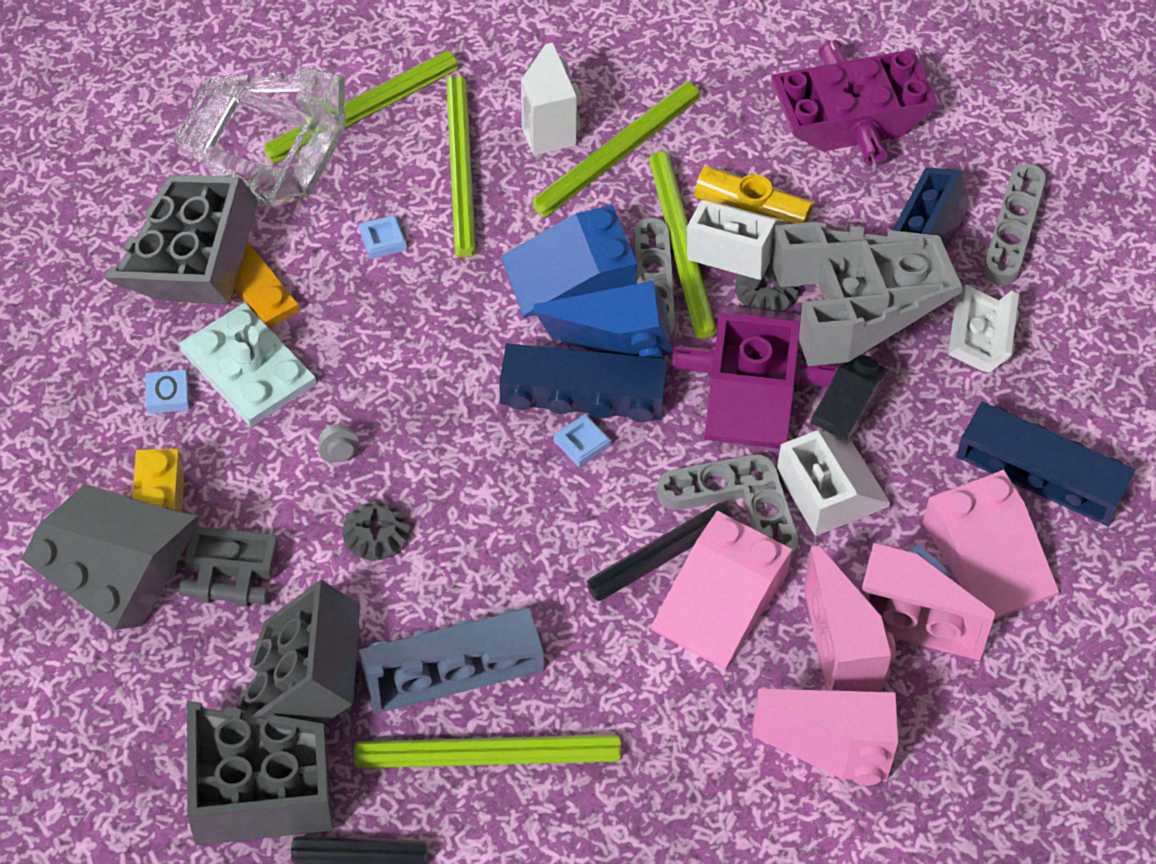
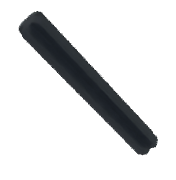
M724 503L713 505L587 580L586 586L589 593L596 601L607 598L693 547L717 511L732 518L731 511Z

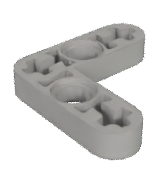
M747 455L673 469L660 476L657 484V498L665 508L683 510L743 498L752 529L773 538L772 529L778 527L777 534L780 542L786 543V546L792 549L791 560L795 557L798 547V535L776 468L767 457ZM757 469L759 474H763V479L756 480L753 475H749L750 470ZM734 472L738 473L737 479H740V485H735ZM712 476H718L726 480L728 485L724 489L713 490L706 486L705 480ZM694 479L698 480L697 489L699 493H695V485L692 486V480ZM677 484V487L682 490V495L675 496L674 492L669 490L670 485ZM762 503H771L777 507L779 512L775 516L764 517L756 511V507Z

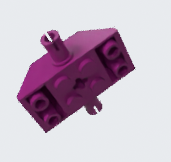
M828 40L818 50L825 65L771 75L772 84L791 132L795 137L822 152L858 145L863 155V160L867 165H873L871 154L876 164L886 159L888 154L882 140L901 137L938 106L936 97L914 49L847 61L840 41H832L835 48L833 51Z
M721 305L715 346L711 345V349L674 345L672 370L708 373V377H711L704 440L779 449L781 444L787 442L793 387H797V384L828 387L836 374V364L808 366L806 360H800V355H797L800 314Z

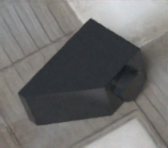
M859 355L850 362L843 363L834 375L810 423L848 440L875 410L890 370L880 366L875 359L866 355Z

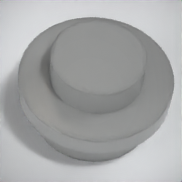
M334 424L325 428L319 436L318 452L321 458L328 463L346 461L354 456L359 448V439L356 433L342 424Z

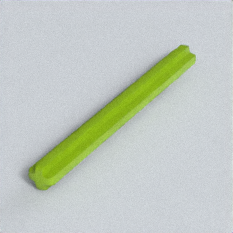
M445 51L265 143L263 146L264 153L273 164L278 163L456 71L458 61L451 51Z
M451 76L447 79L446 83L454 247L456 256L472 257L475 255L476 249L467 84L463 76Z
M690 81L684 82L534 197L532 200L533 209L542 217L550 215L699 99L698 87L694 86Z
M660 150L658 153L650 155L649 163L664 220L669 229L670 243L693 330L698 339H706L707 337H713L717 329L699 263L687 260L688 222L671 159L666 151Z
M617 735L358 741L354 746V763L357 768L617 762L621 757V740Z

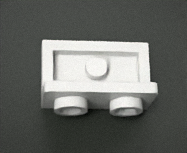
M967 284L964 285L961 293L956 296L948 355L985 372H991L1000 364L1008 362L1015 351L1013 339L1015 325L1019 319V311L1017 310L1019 294L1010 291L1003 298L997 300Z

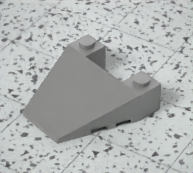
M819 222L774 226L771 264L779 286L798 287L801 285L819 284L825 299L807 301L802 304L799 342L808 366L850 362L954 298L962 291V285L940 236L888 230L887 236L864 234V227L850 226V232L826 230L827 223Z

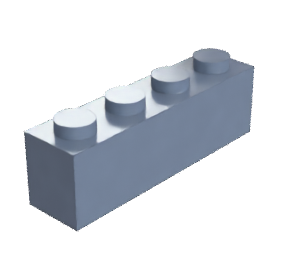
M530 608L518 611L508 609L499 612L494 617L478 621L463 620L456 623L453 627L437 631L423 630L409 638L393 642L379 641L371 644L368 648L359 650L361 670L373 714L544 672V652Z

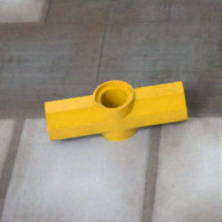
M710 166L703 167L694 190V197L704 201L717 202L788 221V224L809 222L814 207V202L773 189L771 182L762 175L751 174L741 178Z

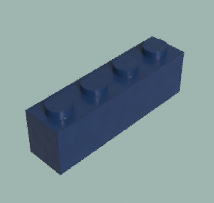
M925 167L892 231L940 236L947 251L970 205L962 170Z
M506 343L499 381L500 404L508 405L516 410H526L529 407L549 409L556 414H566L573 411L589 413L596 418H607L611 415L630 417L636 422H648L651 419L661 420L667 359Z
M981 401L964 431L956 458L991 474L1004 470L1013 484L1108 527L1128 491L1136 470L1116 458L1104 456L1086 448L1078 441L1068 440L1048 431L1042 425L1030 423L1010 414L1004 408L992 406Z

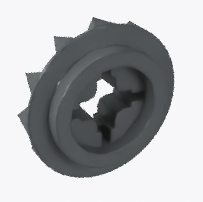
M772 264L768 265L761 280L741 274L737 275L736 295L746 308L783 312L792 306L797 298L798 287L779 286ZM763 281L767 284L772 281L774 282V289L768 286L762 289L760 288V282Z
M377 498L372 503L365 505L359 502L352 513H346L345 522L342 527V536L346 547L354 555L372 561L384 560L396 555L406 545L410 534L409 522L405 511H400L396 508L393 501L389 504L380 503ZM374 517H378V521H380V525L383 527L380 528L379 534H377V540L373 539V534H371L370 530Z

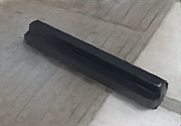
M297 836L293 838L291 844V859L295 864H426L428 857V846L423 840Z

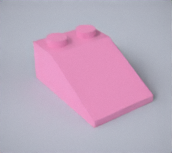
M1004 470L929 497L923 519L924 526L960 586L995 612L994 620L1059 594L1025 503Z
M717 511L695 542L651 625V630L726 670L788 575L792 549Z
M873 543L861 594L882 616L885 632H891L894 639L981 660L995 612L918 554L905 551L896 545L884 546Z
M820 546L811 547L803 590L826 690L882 692L885 680H890V660L896 657L893 634L885 632L882 616Z
M758 689L752 736L841 779H852L856 784L863 786L875 785L881 780H888L898 744L895 692Z

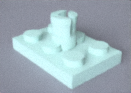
M245 302L179 343L180 351L250 427L316 385L315 376Z

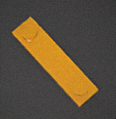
M247 241L234 291L263 323L270 328L298 313L299 307L297 302Z

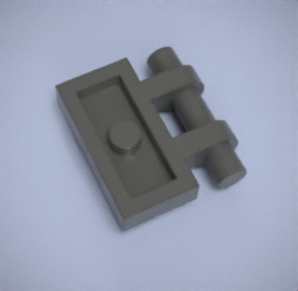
M196 527L190 537L184 564L186 571L199 572L198 580L182 579L179 589L180 596L195 597L196 602L211 603V599L233 601L235 606L249 607V603L266 605L268 588L255 587L252 584L254 578L271 580L278 548L277 535ZM216 574L237 576L236 585L214 582Z

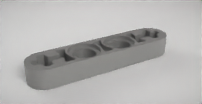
M1020 164L1012 171L984 265V275L993 284L1001 286L1010 285L1016 281L1019 275L1046 180L1043 170L1036 165ZM1024 178L1032 180L1028 193L1021 192ZM1018 205L1026 208L1029 213L1019 216L1013 214L1009 208ZM1003 234H1013L1021 242L1018 244H1008L1000 236ZM1002 255L1009 256L1005 271L998 270Z
M645 218L637 223L634 230V255L637 262L636 284L653 281L659 294L665 297L664 304L668 312L671 339L673 341L675 335V312L669 229L667 224L658 218ZM649 232L655 234V248L648 249L647 233ZM650 262H656L661 264L664 269L659 273H649L643 269V266Z

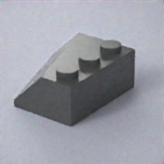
M169 175L145 213L147 221L136 237L130 236L123 247L127 251L117 268L111 266L104 278L108 282L153 299L170 302L230 304L259 202L258 198L238 176Z
M83 485L39 523L21 560L112 629L141 627L147 622L201 516L175 511L167 506L156 503L150 504L132 499L131 496L95 486Z
M320 579L265 620L249 665L251 669L257 672V675L249 683L247 690L240 692L236 704L238 709L245 710L243 715L260 718L276 715L325 724L338 714L346 712L353 705L355 698L354 682L357 666L358 634L360 631V604Z
M187 700V817L195 845L333 831L331 785L324 724L270 715L268 718L243 715L241 709L225 707L224 711L203 708V704L200 702Z

